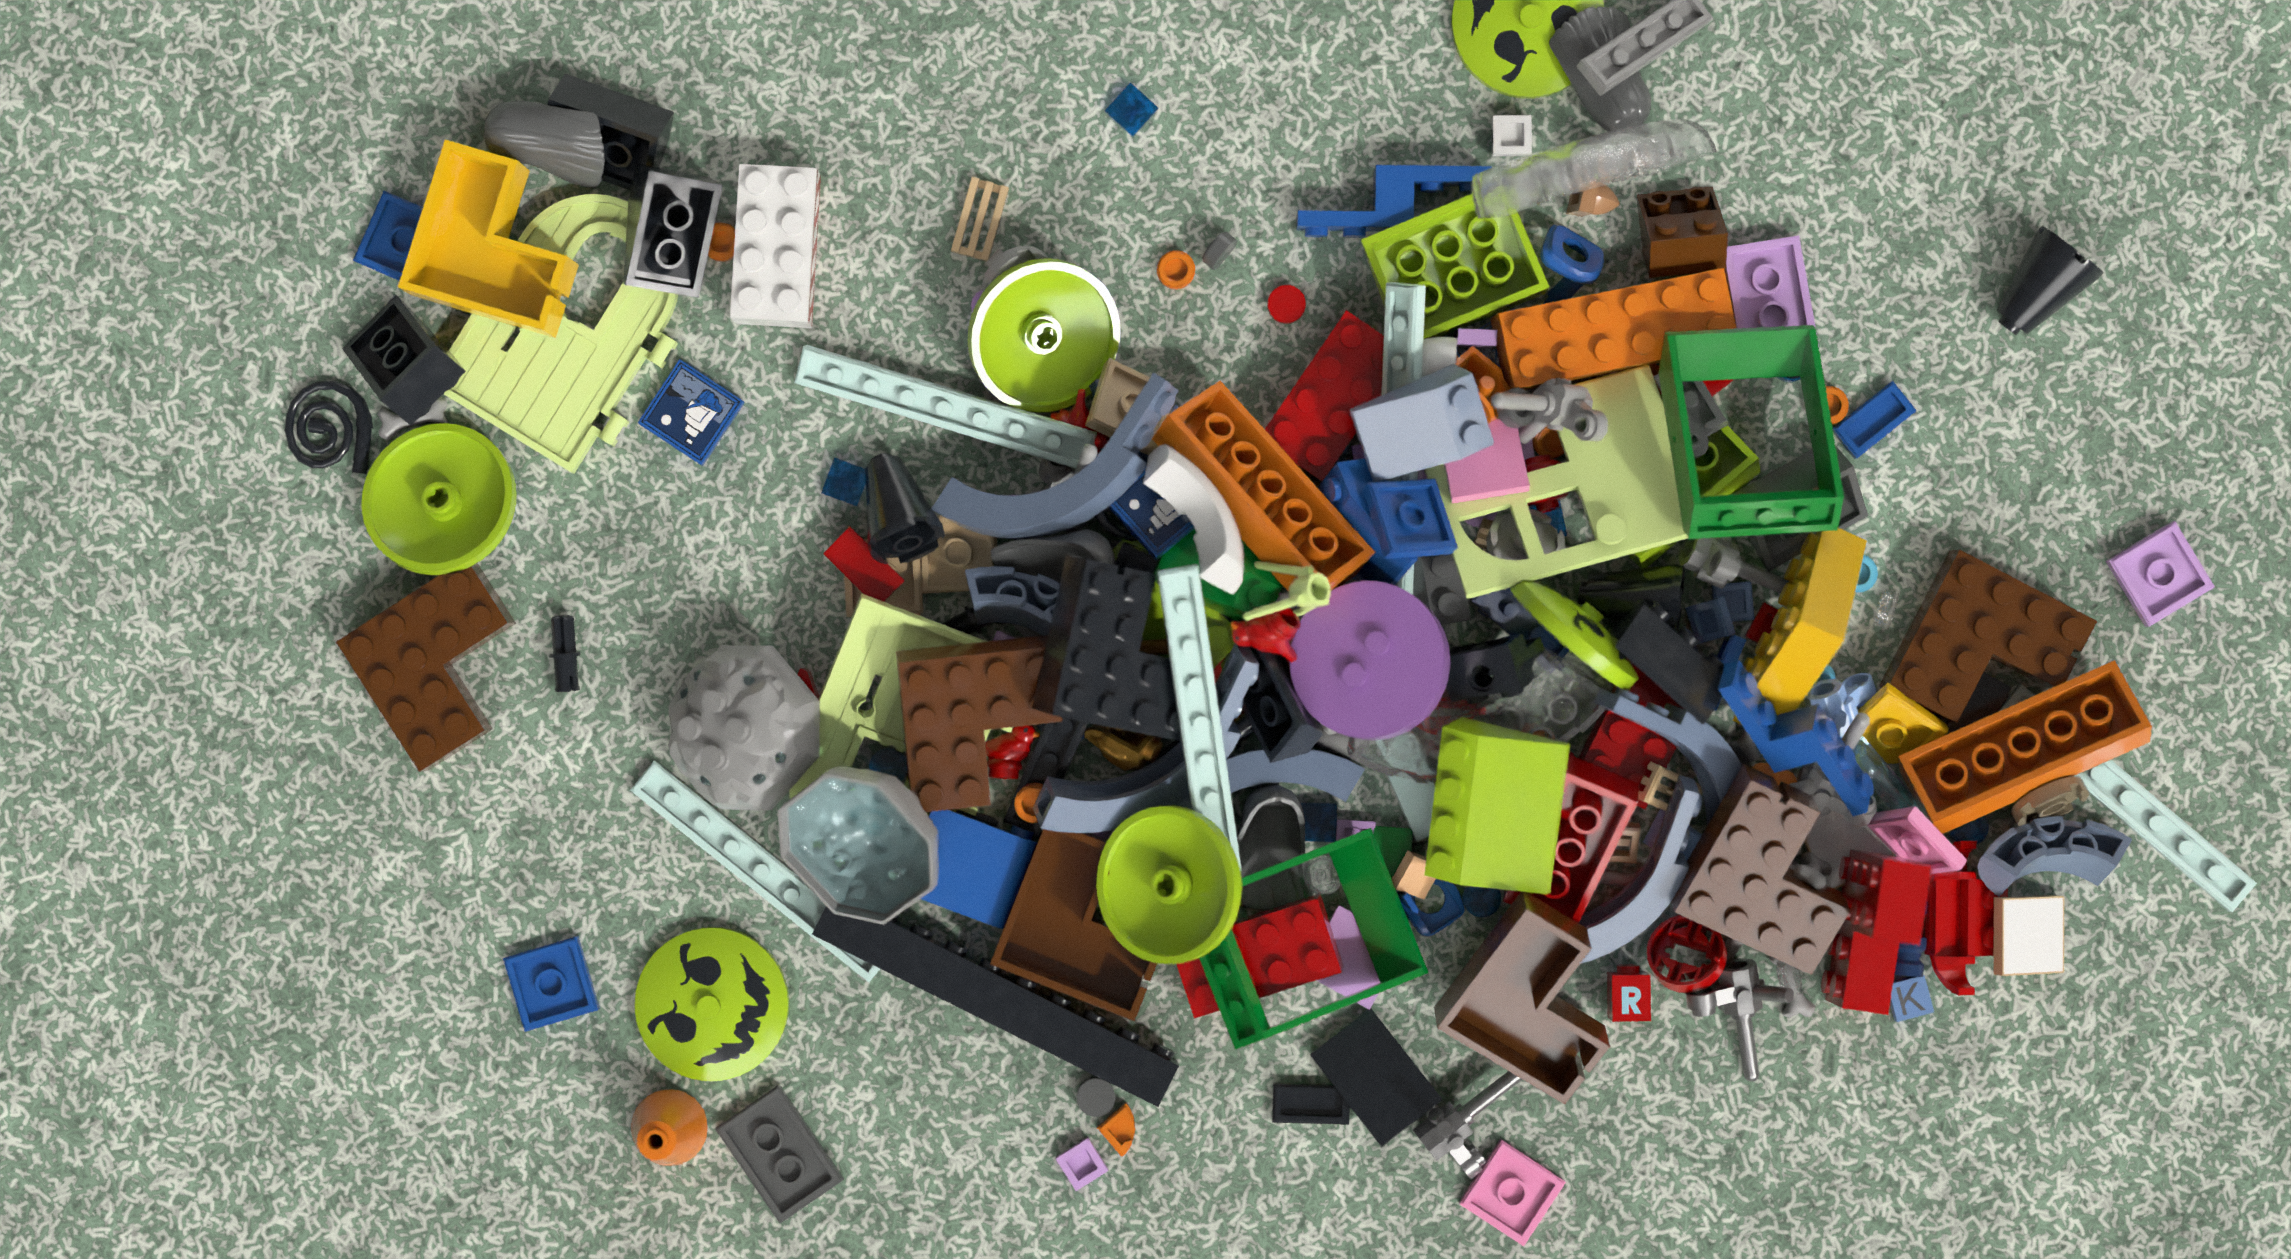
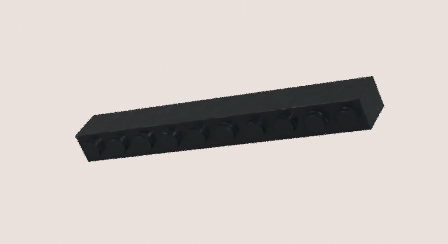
M827 906L825 907L812 933L813 936L1159 1107L1179 1067L1178 1061L1173 1059L1175 1052L1156 1042L1151 1048L1138 1041L1141 1035L1122 1025L1116 1030L1104 1024L1106 1018L1101 1014L1088 1008L1082 1013L1070 1007L1072 1001L1067 997L1051 991L1048 996L1035 989L1037 986L1036 982L1016 975L1014 979L1002 973L1001 968L990 964L991 959L982 957L979 962L967 956L968 949L957 942L948 939L946 944H943L933 939L934 932L923 925L913 922L912 926L909 927L897 921L900 916L899 914L883 925L833 914Z

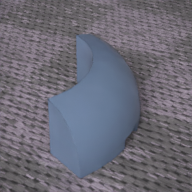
M992 566L965 570L977 625L995 622L1011 623L1027 627L1042 636L1049 634L1059 583L1041 574H1038L1036 577L1026 573L1015 572V568Z
M2062 816L2037 818L2031 823L2015 829L2013 827L1999 836L1980 858L1977 868L1984 884L1998 897L2015 880L2041 871L2069 873L2099 886L2117 867L2132 838L2111 827L2087 819L2084 823L2063 820Z

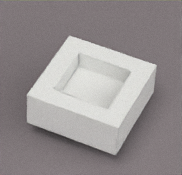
M1531 115L1492 116V156H1530L1532 154Z

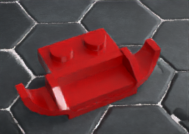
M1957 841L1952 843V845L1968 859L1969 853L1977 848V841ZM1967 862L1959 871L1931 874L1925 909V937L1927 938L1924 954L1929 955L1933 970L1941 983L1958 996L1975 995V987L1970 985L1966 977V964H1975L1976 956H1994V897H1998L1987 888L1981 878H1976V871H1967ZM2008 888L2000 897H2008Z

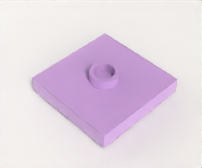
M2175 521L2166 524L2105 561L2145 627H2150L2215 587Z

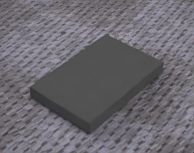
M780 1084L715 1128L779 1223H782L844 1180V1177Z

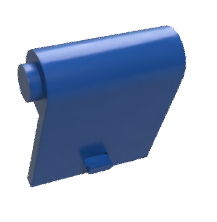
M951 810L929 812L928 817L938 829L939 876L936 887L923 896L921 900L1004 929L1038 844L1037 841L1032 839L1034 833L1016 825H1012L1011 830H1001Z

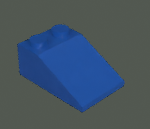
M1366 459L1337 462L1317 488L1375 551L1359 573L1367 581L1396 585L1418 560V557L1384 559L1362 490L1367 483L1374 482L1372 481Z

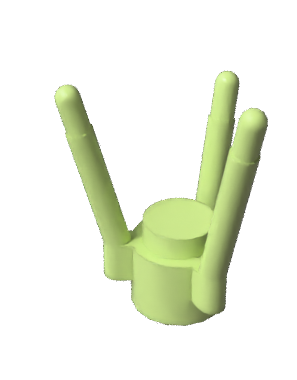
M1256 561L1254 566L1257 569L1298 577L1289 587L1290 598L1246 612L1243 617L1249 620L1296 605L1299 607L1294 612L1299 617L1319 606L1329 604L1330 584L1323 574H1314L1312 566L1295 567Z

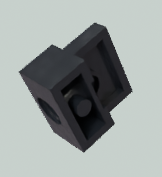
M1521 633L1501 637L1500 639L1454 646L1449 649L1450 671L1446 686L1451 702L1466 699L1467 704H1475L1487 700L1489 695L1501 693L1502 698H1508L1523 693V687L1535 678L1532 667L1534 665L1533 661L1545 652L1541 637L1524 640Z

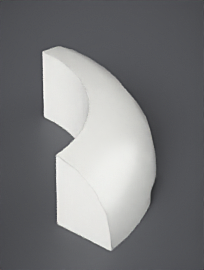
M1160 445L1148 457L1143 484L1160 494L1179 514H1187L1197 531L1193 538L1200 560L1199 577L1233 594L1243 581V548L1234 517L1217 488L1197 466L1168 445Z

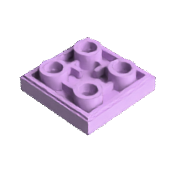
M1338 904L1329 923L1344 968L1342 973L1316 981L1343 996H1348L1380 983L1352 911ZM1378 994L1356 1003L1370 1010Z

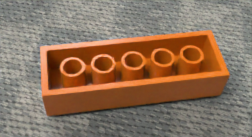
M1724 268L1501 312L1490 319L1492 329L1497 330L1496 349L1503 378L1511 389L1519 387L1524 390L1538 388L1550 379L1563 378L1573 381L1632 369L1647 364L1660 363L1665 332L1736 329Z
M1221 380L1168 414L1152 438L1158 446L1168 445L1178 451L1208 477L1227 503L1237 524L1241 539L1262 562L1295 567L1312 566L1314 574L1320 573L1327 578L1332 591L1357 575L1375 551ZM1271 572L1288 592L1290 585L1298 577Z
M2114 660L1898 756L1899 771L1919 810L1943 834L2014 803L2048 783L2075 776L2149 743L2152 725Z

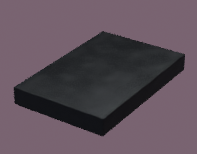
M1372 1008L1365 1011L1310 1054L1381 1148L1443 1101Z

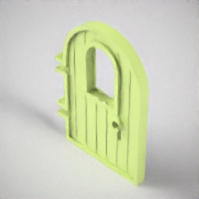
M584 194L563 199L538 214L528 224L517 241L566 255L572 260L582 244L589 237L598 233L608 232L611 236L621 238L626 243L628 201L601 194ZM622 284L594 330L581 322L569 320L567 314L564 313L556 338L520 328V333L508 352L502 349L518 327L471 314L449 350L466 372L459 378L457 384L450 390H447L444 395L575 474L597 437L615 446L618 442L616 437L622 427H627L630 421L613 411L645 359L663 369L666 364L664 360L671 348L675 350L678 345L676 341L662 333L673 314L678 294ZM649 334L658 339L652 352L641 347ZM600 412L610 418L602 431L593 426Z
M861 593L818 698L820 701L819 758L789 790L790 799L829 769L838 766L852 767L864 736L876 740L884 746L893 745L897 751L902 753L905 751L896 651L987 641ZM875 674L881 676L874 697L872 696V708L867 711L861 710L859 706L866 701V696ZM1013 727L999 728V729H1002V730H1005V731L1011 733V730H1012ZM984 730L985 742L990 730ZM908 776L904 783L907 789H909ZM978 807L960 808L958 810L976 816ZM816 837L811 841V845L815 849L822 847L823 843L820 837ZM839 855L833 858L834 862L845 866L846 860L844 857Z

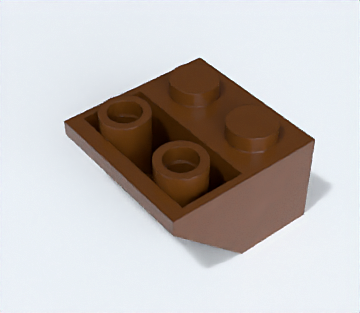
M1713 186L1692 187L1690 189L1654 191L1652 193L1636 195L1642 252L1649 278L1701 273L1721 268L1726 270L1728 231Z

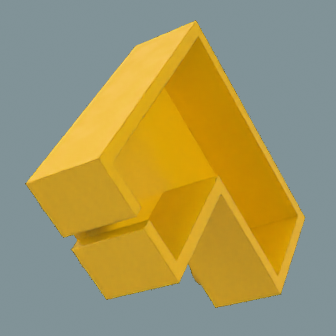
M444 140L398 288L411 296L556 338L566 307L560 301L561 296L569 298L579 264L566 255L509 239L529 176V169L518 160Z
M1839 527L1838 530L1818 531L1816 534L1812 532L1808 534L1801 548L1802 556L1799 560L1793 558L1786 569L1784 579L1789 582L1785 584L1778 598V603L1782 607L1778 610L1772 622V632L1770 634L1766 632L1762 634L1755 649L1756 656L1754 659L1747 657L1743 663L1746 671L1755 677L1758 689L1766 701L1771 702L1774 706L1776 715L1794 711L1798 708L1845 639L1867 540ZM1734 714L1733 721L1738 724H1741L1737 716Z

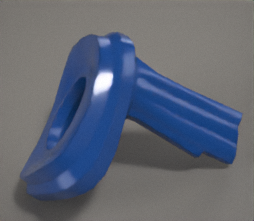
M1556 224L1552 225L1546 233L1540 251V258L1545 266L1564 277L1547 293L1548 297L1543 304L1571 299L1583 285L1592 284L1597 280L1604 263L1603 251L1597 245L1570 229ZM1563 242L1574 251L1585 256L1586 262L1582 263L1571 259L1563 249Z
M1439 879L1434 881L1433 884L1439 886L1444 893V904L1435 913L1422 912L1416 905L1415 896L1408 894V892L1396 890L1405 914L1417 932L1422 936L1429 937L1438 933L1464 914L1463 900L1454 883Z

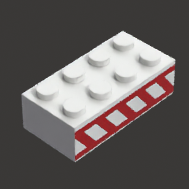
M739 164L730 318L735 324L812 328L821 175L817 168Z

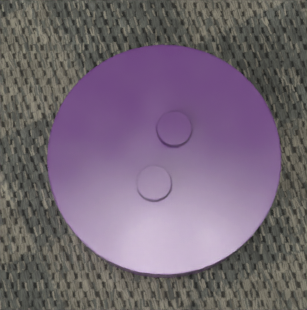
M1360 581L1333 589L1330 593L1328 605L1319 606L1304 614L1300 621L1301 626L1296 631L1291 644L1297 654V660L1293 663L1290 662V673L1300 701L1306 710L1321 724L1337 733L1352 738L1383 740L1396 737L1413 729L1426 719L1437 706L1445 691L1449 677L1450 651L1442 625L1430 608L1420 599L1395 585L1377 581Z

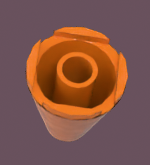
M672 1089L654 1092L643 1099L637 1106L631 1122L632 1138L639 1152L651 1162L663 1166L680 1165L695 1157L703 1147L708 1131L705 1111L696 1098L684 1091Z

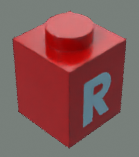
M1621 964L1617 965V972H1607V1017L1612 1022L1651 1021V975L1646 971H1640V965Z

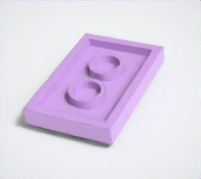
M1799 236L1727 247L1726 270L1724 271L1736 328L1813 325L1815 327Z

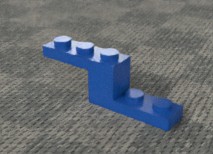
M1376 165L1373 170V211L1298 210L1296 230H1305V237L1313 238L1327 237L1328 231H1343V237L1364 238L1366 237V231H1383L1414 218V186H1420V192L1424 193L1444 192V186H1459L1460 193H1475L1482 190V187H1488L1492 182V166Z
M1740 660L1725 663L1718 690L1773 772L1776 773L1817 762L1852 816L1867 813L1870 797L1874 792L1872 780L1867 773H1863L1855 760L1852 748L1844 744L1837 733L1834 721L1825 715L1820 705L1815 704L1776 715L1774 706L1771 702L1766 701L1758 689L1755 677L1746 671Z

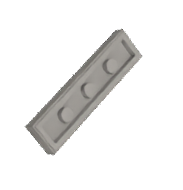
M1671 0L1583 58L1576 67L1601 96L1708 25L1713 17L1699 0Z

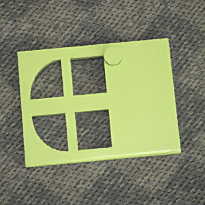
M1649 364L1573 384L1581 385L1588 389L1593 399L1592 409L1603 412L1607 417V433L1603 439L1594 442L1580 440L1573 431L1563 427V431L1556 430L1567 462L1528 472L1530 485L1528 492L1452 504L1444 464L1424 469L1427 479H1436L1458 546L1452 553L1466 599L1513 587L1522 580L1535 581L1687 539L1682 526L1664 405ZM1578 490L1594 541L1544 554L1527 503ZM1510 508L1527 559L1506 560L1486 553L1470 540L1460 522Z

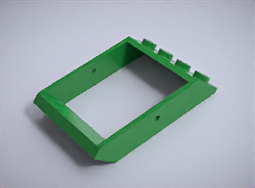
M1813 325L1665 332L1659 367V379L1682 526L1687 538L1699 539L1838 530L1844 493L1816 328ZM1800 376L1819 490L1700 496L1682 382Z
M1371 828L1241 878L1243 887L1329 853L1380 983L1270 1027L1233 931L1230 929L1229 933L1216 948L1199 959L1235 1050L1267 1039L1429 973Z

